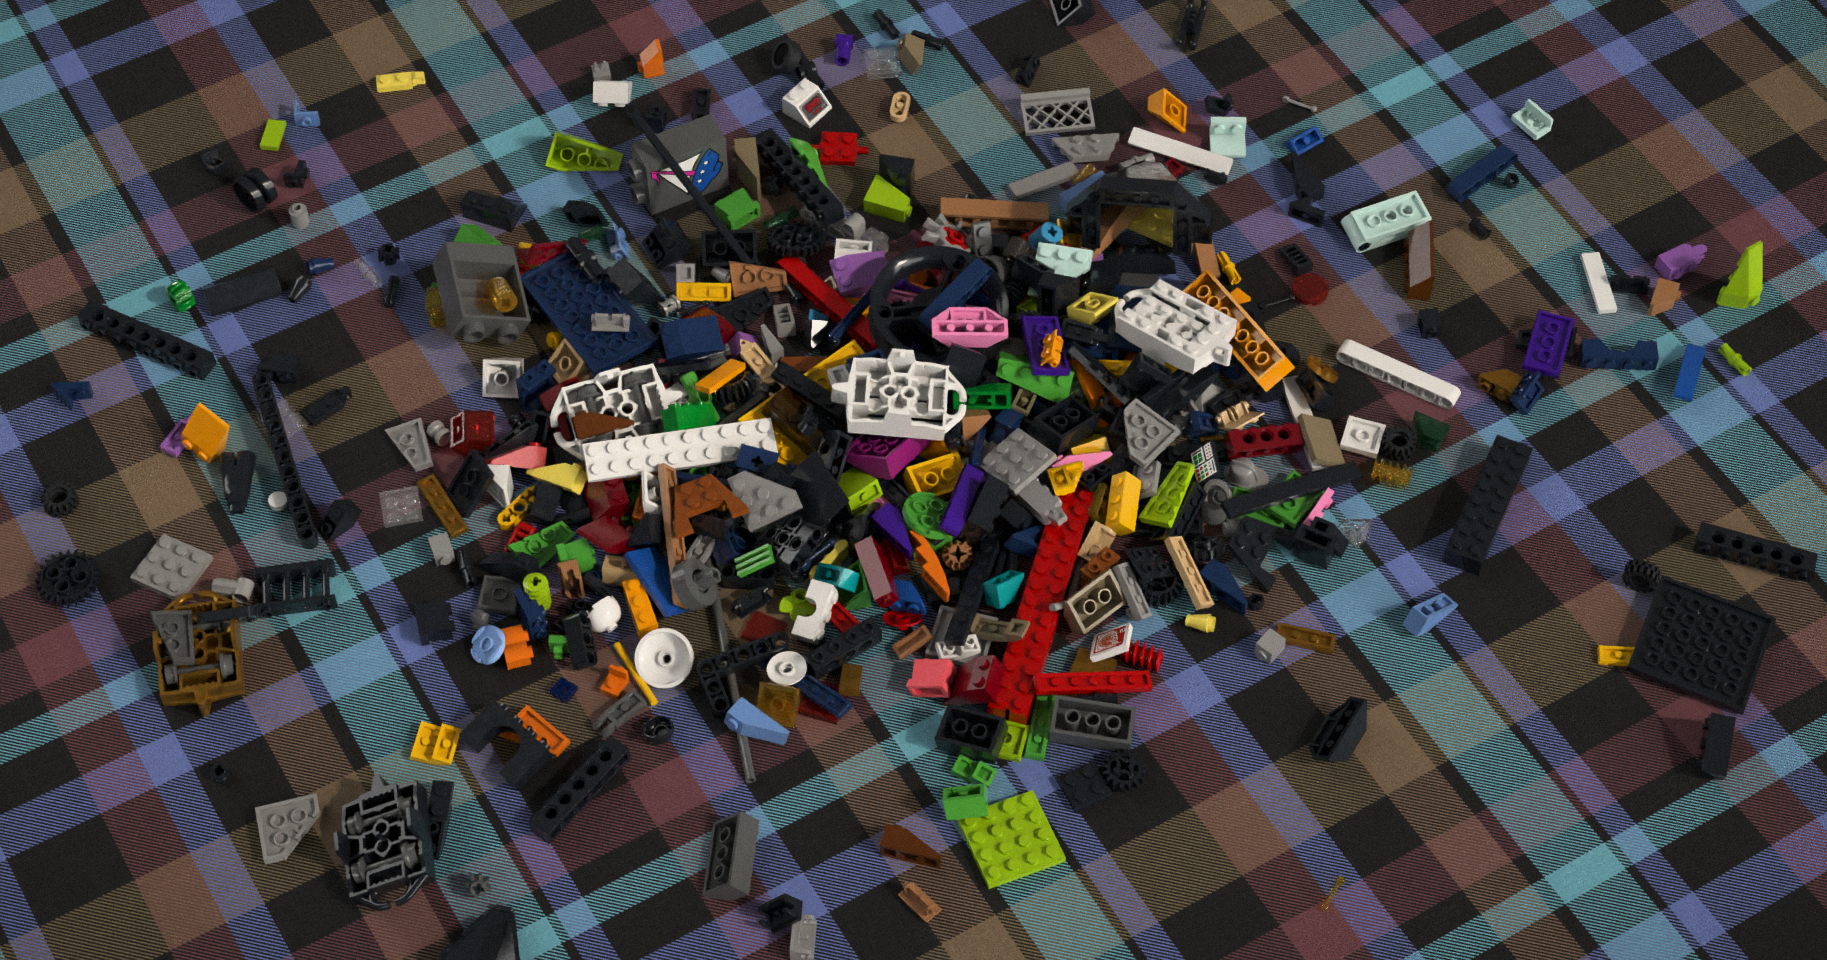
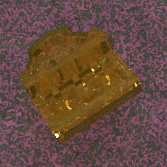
M1106 483L1098 484L1097 490L1093 494V502L1088 509V515L1092 519L1093 524L1095 521H1098L1105 525L1110 493Z

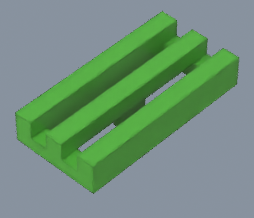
M768 543L734 559L737 564V575L740 578L775 562L772 547Z

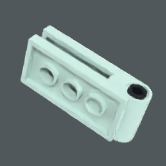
M1412 191L1352 211L1341 220V224L1356 252L1362 253L1407 238L1408 231L1427 221H1431L1432 218L1417 191Z

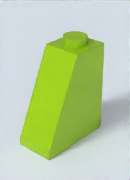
M876 174L863 200L864 212L904 223L912 212L910 198Z

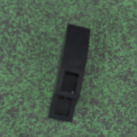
M1126 449L1107 464L1101 462L1083 474L1079 479L1078 485L1090 492L1110 489L1112 475L1125 471L1130 472L1138 464L1129 458L1128 449Z
M433 780L428 809L434 860L439 861L450 823L453 807L451 803L455 784L450 781Z

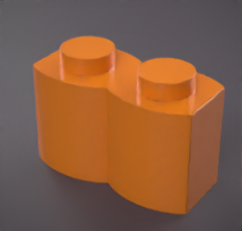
M521 624L501 629L505 635L503 653L508 670L530 665V658H533L534 655L532 647L527 646L526 641H530L527 629L523 630Z

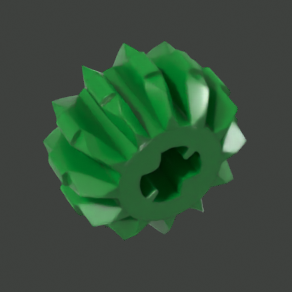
M178 280L166 287V295L175 310L183 312L195 305V297L186 282Z

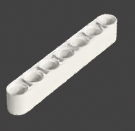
M1344 340L1336 353V358L1339 362L1444 409H1452L1461 395L1460 389L1455 385L1353 340Z

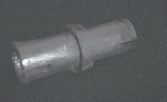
M359 257V259L357 258L353 264L362 273V277L368 280L375 289L381 288L384 285V281L376 274V270L369 266L363 257Z

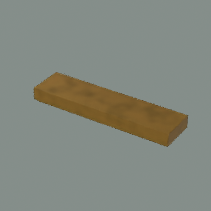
M434 474L416 482L451 539L469 532L465 521Z

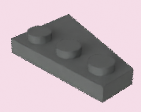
M191 610L150 611V617L160 638H162V642L173 665H194Z

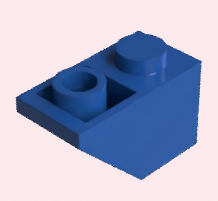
M894 579L900 600L889 606V609L926 615L927 611L912 582Z

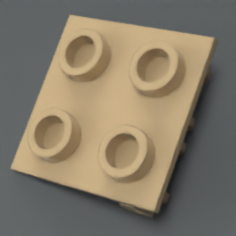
M1240 401L1231 406L1230 409L1227 408L1218 413L1214 419L1219 424L1217 425L1218 429H1223L1224 431L1232 429L1242 430L1244 425L1257 422L1259 417L1264 415V412L1248 411V402Z

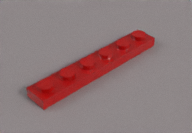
M1149 670L1037 673L1033 676L1036 695L1151 692L1153 689Z

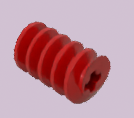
M1131 638L1129 651L1121 653L1119 660L1121 661L1125 656L1126 663H1129L1132 659L1133 665L1136 666L1140 661L1141 668L1148 664V670L1151 671L1155 666V672L1158 673L1164 654H1162L1161 647L1155 652L1154 645L1147 649V643L1145 642L1140 647L1139 640L1132 644Z

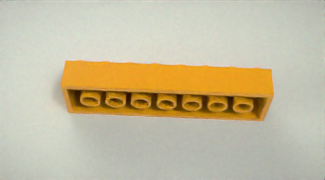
M1209 269L1205 270L1182 290L1237 320L1235 336L1229 342L1233 347L1232 353L1266 392L1295 368Z

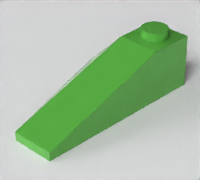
M790 138L789 147L828 188L817 150L814 147L812 148L806 141Z

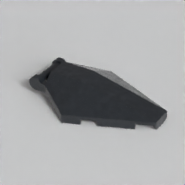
M495 904L494 908L486 915L482 914L460 934L461 938L454 944L450 943L439 953L440 960H520L514 909Z

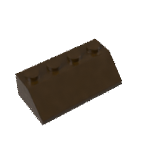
M785 387L765 404L761 413L765 417L771 418L772 423L809 456L814 450L818 452L824 431L817 427L811 436H807L799 430L797 424L807 405L788 387Z

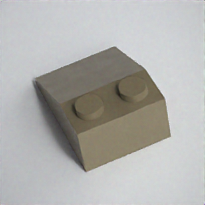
M756 137L734 139L735 146H731L732 157H735L732 158L733 169H737L738 178L756 200L761 201Z

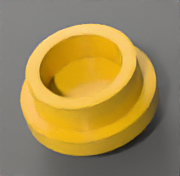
M549 332L546 343L550 348L556 350L562 342V337L558 332Z

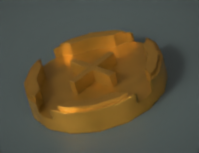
M1309 355L1305 360L1308 367L1321 378L1330 383L1337 381L1338 373L1326 363L1321 364L1320 358Z

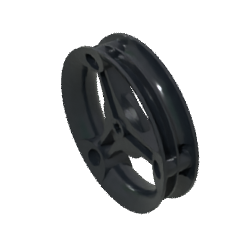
M925 246L902 253L881 270L872 287L869 329L877 348H881L886 358H888L893 348L913 350L896 338L892 333V328H917L923 334L932 337V332L918 322L920 314L946 289L949 280L953 282L979 257L953 247ZM926 270L941 271L944 276L941 283L936 288H929L920 292L912 303L891 307L887 301V297L893 287L907 276ZM993 270L990 278L980 289L988 298L992 311L1008 320V295L1002 280ZM1003 340L988 348H966L986 354L987 360L985 363L988 364L999 351ZM913 350L915 360L919 362L942 365L946 357L926 355Z

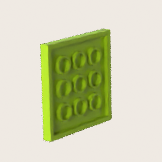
M1033 790L989 805L988 816L957 820L988 889L1066 862V857Z

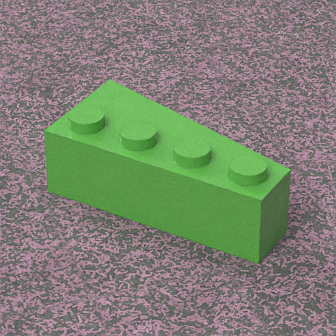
M999 352L996 376L1052 402L1059 403L1069 397L1074 368L1072 365H1069V376L1032 375L1028 357Z

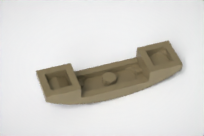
M976 613L969 635L976 634L977 638L996 642L1019 641L1023 639L1030 626V622L1013 618L1010 623L980 618L979 614Z

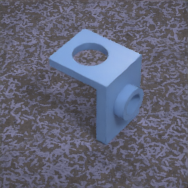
M295 99L294 118L296 126H320L318 111L300 112L298 99Z

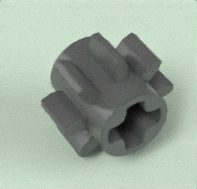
M482 871L475 875L470 873V880H465V886L468 887L466 893H472L474 899L479 896L485 898L486 890H491V885L487 884L490 881L489 876L484 877Z

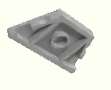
M1119 133L1052 138V146H1058L1060 153L1067 156L1072 163L1106 161L1111 156L1115 143L1119 141Z

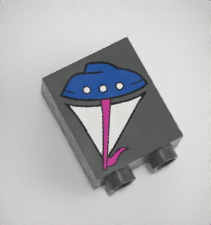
M711 114L656 134L702 196L729 186L726 138ZM647 138L631 143L633 159L628 160L626 164L632 180L636 181V183L629 185L631 196L636 205L644 203L650 214L654 215L693 200L692 196Z

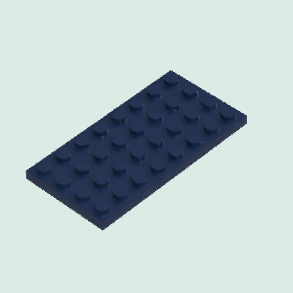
M568 251L520 275L525 291L561 336L566 338L585 361V366L594 377L598 373L607 371L659 344L655 334L619 293L618 289L609 281L608 277L600 284L592 283L585 272L577 268L574 258ZM595 312L607 313L609 316L626 313V315L630 316L629 332L592 331L591 315L595 314Z

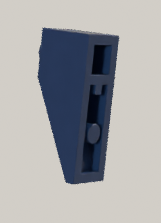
M1213 558L1199 572L1207 590L1244 616L1248 607L1245 596L1229 568L1224 563Z

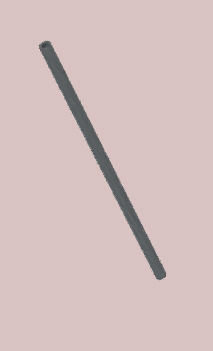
M712 554L705 562L708 568L714 566ZM716 584L717 597L712 604V610L722 653L730 650L718 585ZM722 661L723 667L730 665L727 661ZM735 673L725 676L731 707L740 699ZM737 733L746 783H754L756 777L748 737Z

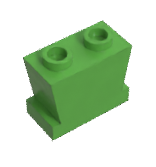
M743 187L714 203L715 213L727 224L728 230H738L761 216L760 204L756 200L752 201Z
M581 538L565 545L564 543L556 545L559 563L577 559L581 576H584L590 570H594V566H597L593 544H588L586 538Z

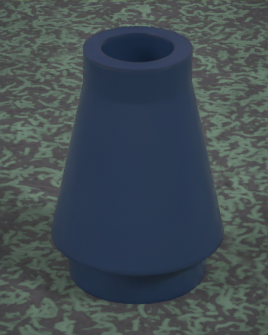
M310 258V260H306L309 275H317L335 268L333 258Z

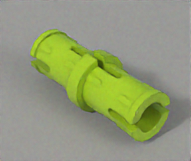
M1727 343L1720 346L1722 350L1719 348L1718 352L1743 377L1749 374L1748 370L1752 371V368L1742 359V356L1736 353Z

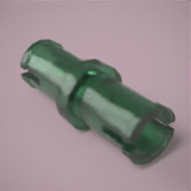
M791 206L783 212L779 211L776 213V216L764 221V226L770 232V229H774V226H780V223L786 225L787 221L799 216V211L796 206Z

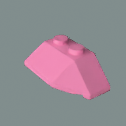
M949 307L931 320L932 337L948 347L951 346V343H955L964 347L988 348L1008 338V320L987 307Z

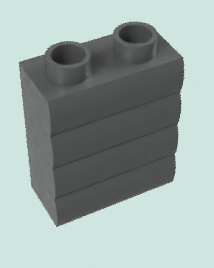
M445 241L433 259V269L437 278V287L441 297L449 336H463L464 341L469 343L479 342L484 338H497L500 344H512L518 341L520 335L531 322L514 247Z

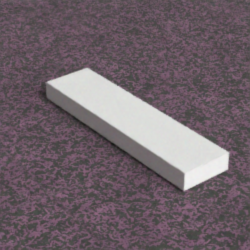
M1582 253L1580 258L1598 314L1615 313L1617 306L1600 253Z

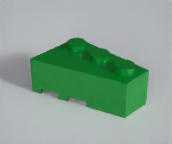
M705 401L693 402L692 405V402L681 403V406L679 403L668 405V409L661 410L664 432L716 425L713 403L705 404Z

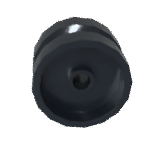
M251 167L244 173V176H240L232 182V188L237 198L249 211L255 214L259 213L265 208L266 204L272 203L278 197L277 190L269 177L256 167Z

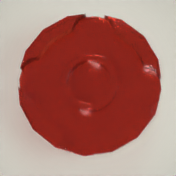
M1303 274L1294 281L1292 293L1301 304H1312V306H1315L1327 299L1329 286L1326 280L1319 275Z

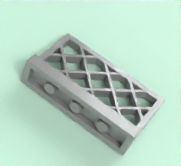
M1090 88L1020 94L1019 105L1026 136L1095 129ZM1087 103V108L1083 111L1077 107L1078 104ZM1067 105L1070 107V110L1066 113L1060 107ZM1051 107L1054 110L1048 114L1043 111V108ZM1032 108L1036 112L1031 116L1026 113L1025 109ZM1073 110L1081 114L1077 119L1070 116ZM1056 112L1063 115L1060 121L1052 117ZM1039 113L1046 117L1042 123L1035 119ZM1086 117L1090 120V124H1083L1080 120ZM1067 118L1070 121H1072L1073 124L1071 126H1066L1063 124V121ZM1051 120L1056 125L1053 128H1049L1045 124ZM1031 122H1034L1039 127L1037 129L1029 130L1028 125Z

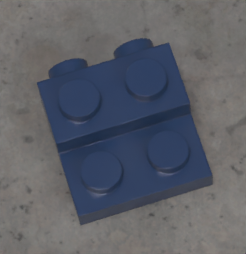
M521 587L514 589L517 612L532 641L545 638L548 634L546 630L548 623L545 618L546 612L543 605L539 606L536 599L531 601L527 593L524 594Z

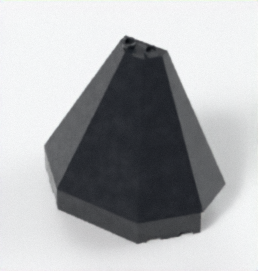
M1146 161L1103 175L1067 203L1065 216H1067V233L1082 234V247L1100 249L1101 207L1105 204L1174 209L1173 254L1191 256L1194 243L1212 244L1213 214L1168 169V166L1161 162Z

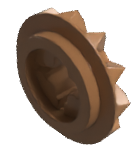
M958 540L949 542L942 552L945 565L956 571L969 567L974 555L971 546L966 544L965 541ZM957 548L960 554H963L960 557L959 562L957 557L952 555L955 554Z

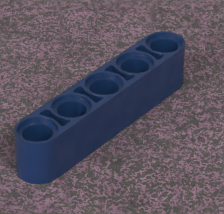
M1505 144L1500 145L1453 179L1447 185L1445 192L1461 203L1513 165L1518 154Z
M976 258L920 314L918 322L932 332V318L938 316L949 307H961L990 278L993 269L979 258Z

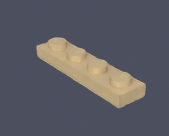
M1168 537L1164 540L1165 545L1192 599V603L1196 609L1210 608L1214 605V602L1183 537Z

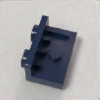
M1539 371L1525 374L1509 399L1522 416L1530 412L1545 390L1538 382V378L1541 376Z

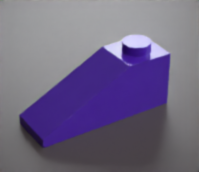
M888 502L871 516L873 527L912 562L914 555L902 518L903 514L897 506L893 507Z

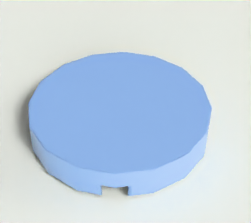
M494 625L483 626L475 633L471 642L473 644V649L471 648L473 659L478 663L490 665L500 658L505 648V635L500 628Z

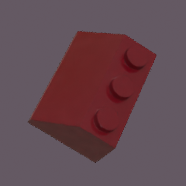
M587 478L583 490L593 521L603 516L613 517L615 515L622 518L632 515L622 478L588 483Z

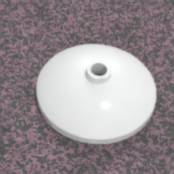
M669 628L656 629L646 634L638 643L634 658L635 667L640 677L649 685L656 688H672L682 683L689 676L694 664L693 648L689 640L680 632ZM667 655L670 656V661L668 663L665 662V657Z

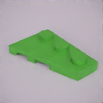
M560 521L534 535H529L521 541L508 545L507 549L511 552H524L538 558L540 570L557 554L556 545L561 543L567 544L576 533L563 521Z

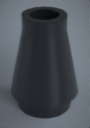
M304 276L296 278L287 297L288 300L296 304L298 300L311 290L312 282Z

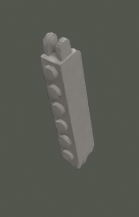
M984 439L981 459L992 451L997 444L993 441L988 443ZM1037 477L1017 495H1014L1009 490L1007 491L1043 525L1053 522L1060 526L1068 520L1061 507L1063 504L1061 499L1057 495L1053 496L1046 485L1042 486Z

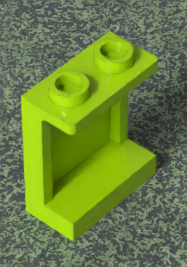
M854 467L841 474L839 486L849 499V502L846 504L849 513L855 514L883 495L877 478Z

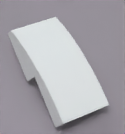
M976 634L968 635L964 646H946L944 641L936 642L935 644L938 659L945 658L955 661L981 652Z

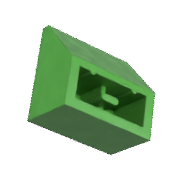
M982 783L943 788V804L947 821L988 816L987 786Z

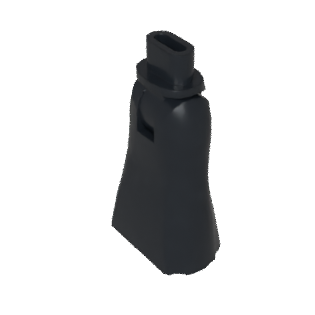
M250 450L237 452V459L234 452H223L219 456L224 496L230 514L245 513L257 458L256 454Z

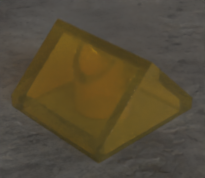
M761 681L756 708L781 726L794 728L801 705L800 688Z

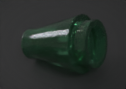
M602 226L588 227L578 234V237L590 242L602 239V236L606 234Z

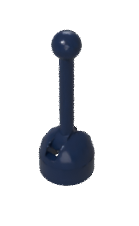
M833 538L829 539L826 545L812 554L800 572L805 573L811 567V560L828 547L834 546L836 540Z

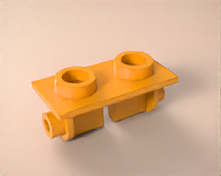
M1055 329L1051 334H1047L1043 340L1044 348L1041 352V366L1048 363L1051 367H1057L1060 364L1063 339L1061 336H1057V329Z

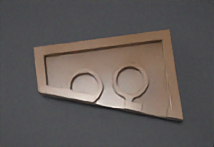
M729 261L734 297L744 296L765 286L769 292L781 291L787 285L786 271L783 269Z

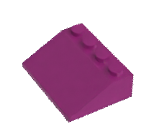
M865 434L863 437L859 436L851 443L846 462L875 478L891 480L908 463L914 460L921 451L925 450L931 443V440Z

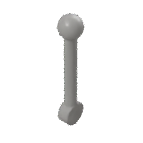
M1283 96L1282 98L1284 103L1289 102L1310 109L1311 112L1317 111L1316 106H1309L1291 100L1288 96Z

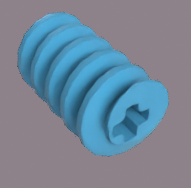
M1046 222L1030 234L1028 243L1033 251L1037 253L1039 242L1056 244L1062 239L1063 231L1056 224Z

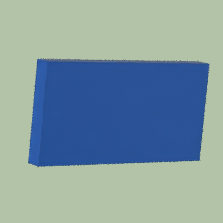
M655 546L625 553L624 559L664 617L692 611L673 604L669 566Z

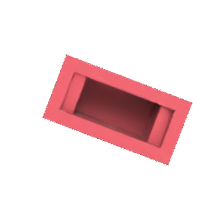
M914 659L912 679H908L906 686L913 697L950 698V686L957 673V669L951 659Z

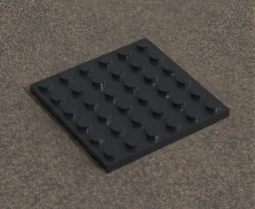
M1662 575L1626 671L1743 715L1776 618Z

